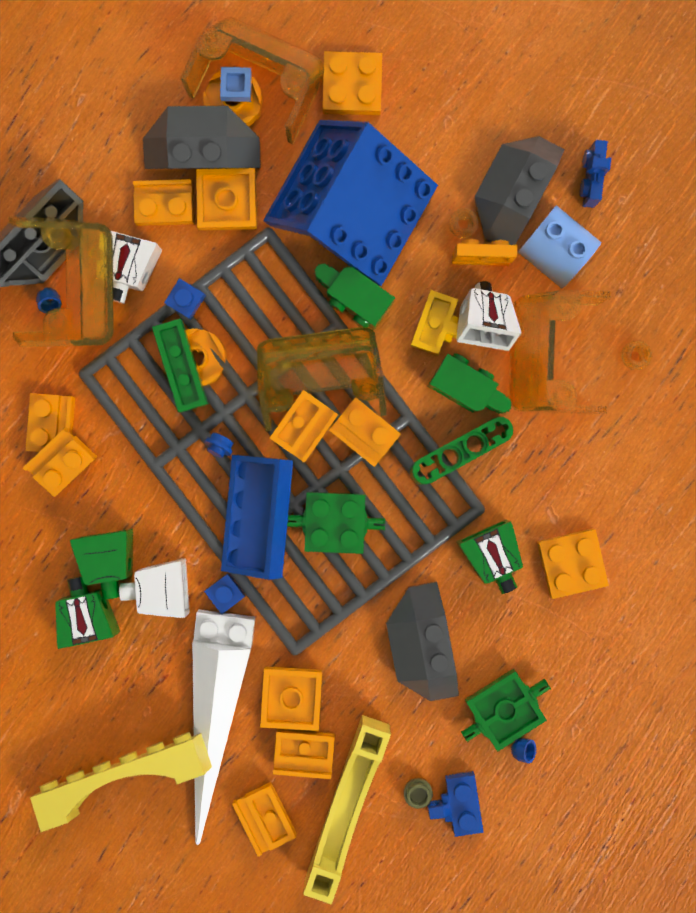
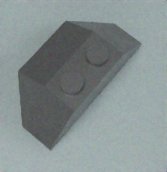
M168 106L143 138L145 169L261 168L260 137L228 106Z
M540 136L501 145L474 197L483 229L484 240L490 243L495 240L509 241V245L516 244L557 169L565 149Z
M60 178L35 195L0 232L1 287L44 283L83 242V200Z
M437 582L408 587L386 622L397 681L429 701L459 696L455 662Z

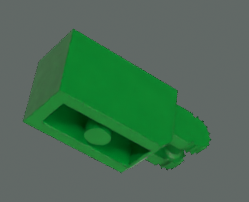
M321 263L315 269L316 281L327 289V297L330 299L328 303L341 313L344 310L354 316L352 321L364 330L368 327L375 330L394 303V296L353 267L343 268L339 273L334 268L329 267V265Z
M454 353L453 356L447 354L428 384L429 388L471 413L483 410L486 407L491 411H495V413L503 414V412H509V409L513 406L511 405V399L496 390L499 384L493 381L495 377L493 374L482 368H479L478 371L468 366L469 360L457 353Z

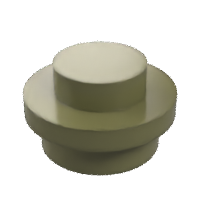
M415 778L405 785L404 799L409 806L420 809L426 807L431 802L433 791L431 785L426 780Z

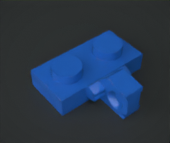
M595 140L590 148L584 152L582 166L586 168V177L581 181L579 192L580 197H583V207L594 208L602 200L604 176L611 167V157L606 158L608 141Z
M474 772L445 775L447 793L441 794L440 800L431 801L427 805L430 820L445 818V822H452L455 837L484 833Z

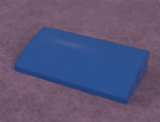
M232 455L221 571L267 580L282 578L293 460Z

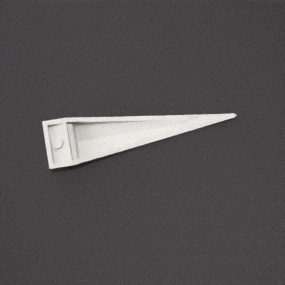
M200 609L196 612L194 639L192 642L194 735L201 733L212 764V768L205 775L194 778L196 845L200 843L251 652L255 616L223 613L221 615L220 612Z

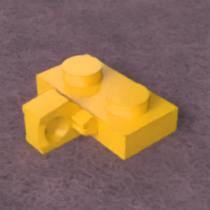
M433 290L430 291L411 347L438 356L443 341L451 343L452 338L456 339L459 317L453 314L458 299Z

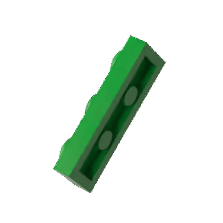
M179 318L153 326L154 336L178 413L208 405L183 320Z

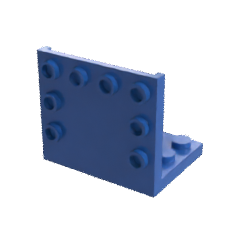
M319 120L263 221L274 228L312 237L346 264L358 270L378 286H382L438 184L369 122Z

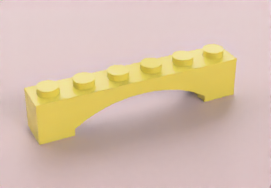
M364 715L361 716L305 877L303 895L332 905L363 803L376 770L382 762L391 736L390 725Z
M190 732L173 738L174 743L164 746L163 742H159L147 747V753L137 756V752L134 751L121 756L119 763L111 765L110 761H106L92 767L93 772L84 775L83 770L68 775L66 782L58 784L57 780H53L39 786L40 792L30 797L40 831L44 832L70 822L80 814L78 808L94 790L114 780L135 775H160L174 778L176 784H180L205 775L212 768V764L201 733L191 736Z

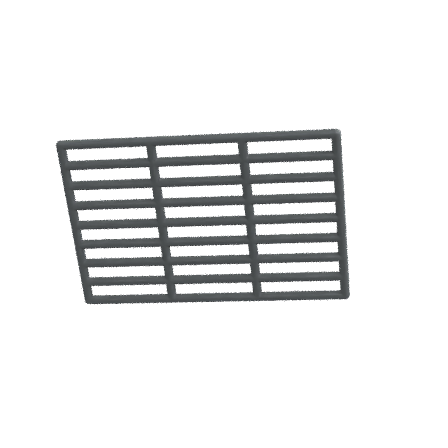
M270 227L262 230L191 285L206 295L203 301L261 375V378L247 387L227 359L224 363L211 349L213 355L223 368L222 373L239 395L227 404H224L210 385L203 386L207 401L215 410V413L201 422L193 410L182 412L181 415L193 429L180 440L176 437L116 357L130 347L176 407L167 376L139 339L150 332L153 326L163 324L162 322L175 312L188 329L204 330L194 316L190 320L169 306L164 305L79 371V377L221 563L223 554L222 543L163 466L175 457H178L226 520L227 502L186 449L199 439L208 448L204 441L207 437L210 438L211 434L209 431L223 421L249 456L265 458L232 414L246 404L271 436L277 425L255 396L269 386L287 411H289L295 401L278 379L290 369H293L313 397L338 414L333 422L335 423L341 416V413L301 362L314 351L350 398L354 400L356 397L376 413L324 345L336 334H339L400 414V417L390 425L398 432L409 426L429 453L439 448ZM266 242L271 245L329 321L330 325L320 333L316 334L254 253ZM244 259L308 341L295 352L289 347L231 271L232 268ZM222 277L283 356L284 360L273 369L268 367L208 288L219 278ZM105 365L110 368L169 445V448L159 456L155 457L93 376ZM322 437L316 449L332 469L318 479L306 463L278 445L288 460H293V466L309 486L296 497L290 491L288 515L292 513L294 515H303L306 493L327 492L325 488L338 478L350 493L365 494L349 473L351 468L363 461L425 544L413 553H410L385 520V531H379L402 561L388 571L364 540V550L361 555L379 577L366 589L338 553L323 552L356 595L342 606L286 533L285 551L333 613L319 624L283 576L280 579H271L310 630L298 641L293 638L247 576L230 574L292 655H298L485 512V507L457 470L450 472L446 476L471 507L459 518H456L430 483L426 485L417 484L448 525L434 536L379 463L373 467L356 452L340 461ZM396 440L390 450L410 475V467L414 461L398 440ZM443 453V463L447 466H453L449 459L446 457V455ZM213 455L230 478V458L227 455H224L223 458ZM421 470L417 472L419 477L424 476ZM366 495L365 510L368 517L384 518Z

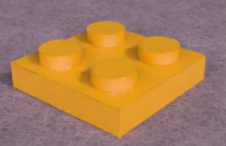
M324 51L323 114L381 115L382 53Z
M255 168L196 169L197 228L199 230L257 229Z
M588 529L537 541L551 599L609 586L596 529Z
M265 666L260 728L319 731L323 670Z

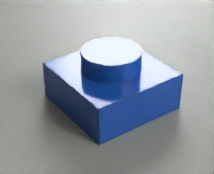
M179 278L164 304L191 320L206 295Z
M230 573L223 576L204 591L221 615L246 596Z

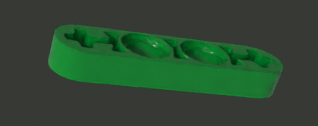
M504 417L494 418L416 460L410 467L411 479L419 485L432 483L491 451L512 437V423ZM495 424L498 427H504L505 431L502 432V437L496 435L488 439L485 435L496 429ZM470 436H475L481 441V448L478 452H472L468 449L467 440ZM445 450H452L456 454L457 459L453 466H447L443 463L442 454ZM436 462V465L439 467V469L435 468L428 472V479L425 476L419 477L417 474L421 470L420 464L423 467H427Z

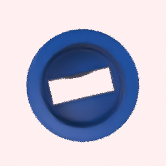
M46 287L37 293L36 302L41 312L54 313L61 308L60 295L56 290Z
M519 738L512 744L511 753L516 760L530 764L536 755V744L531 739Z

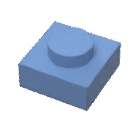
M221 67V101L251 102V68Z

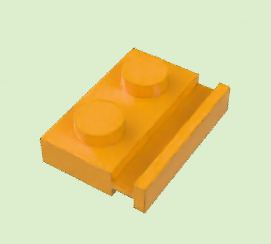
M191 179L133 181L134 223L136 226L194 224L193 181Z
M475 239L462 240L461 244L457 243L452 253V264L510 266V263L517 258V245H509V241L495 240L491 244H479V240Z
M303 390L272 433L270 439L305 463L338 414Z
M30 393L25 451L40 452L65 427L73 435L76 397Z
M356 397L329 429L332 434L373 467L377 465L401 435L400 432Z
M67 427L60 431L23 467L53 497L58 495L97 457L77 436L74 437Z
M277 729L273 774L331 779L335 734Z
M272 782L245 794L240 799L233 800L232 805L258 857L268 850L271 851L296 838L297 833Z

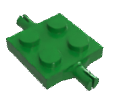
M307 492L306 508L303 515H288V520L290 521H288L287 527H302L305 535L304 552L363 554L364 537L367 529L385 531V518H368L365 510L366 494Z
M513 668L466 698L465 701L473 712L475 723L461 731L465 740L469 742L482 733L490 739L498 752L547 721L539 709L537 697L551 690L547 681L543 678V680L529 688L528 685L522 682Z

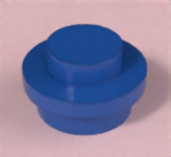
M213 432L210 438L207 437L204 441L208 446L207 451L216 457L231 456L233 452L231 449L233 442L221 434Z

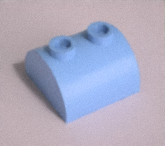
M556 205L518 253L560 288H564L591 258L602 242Z

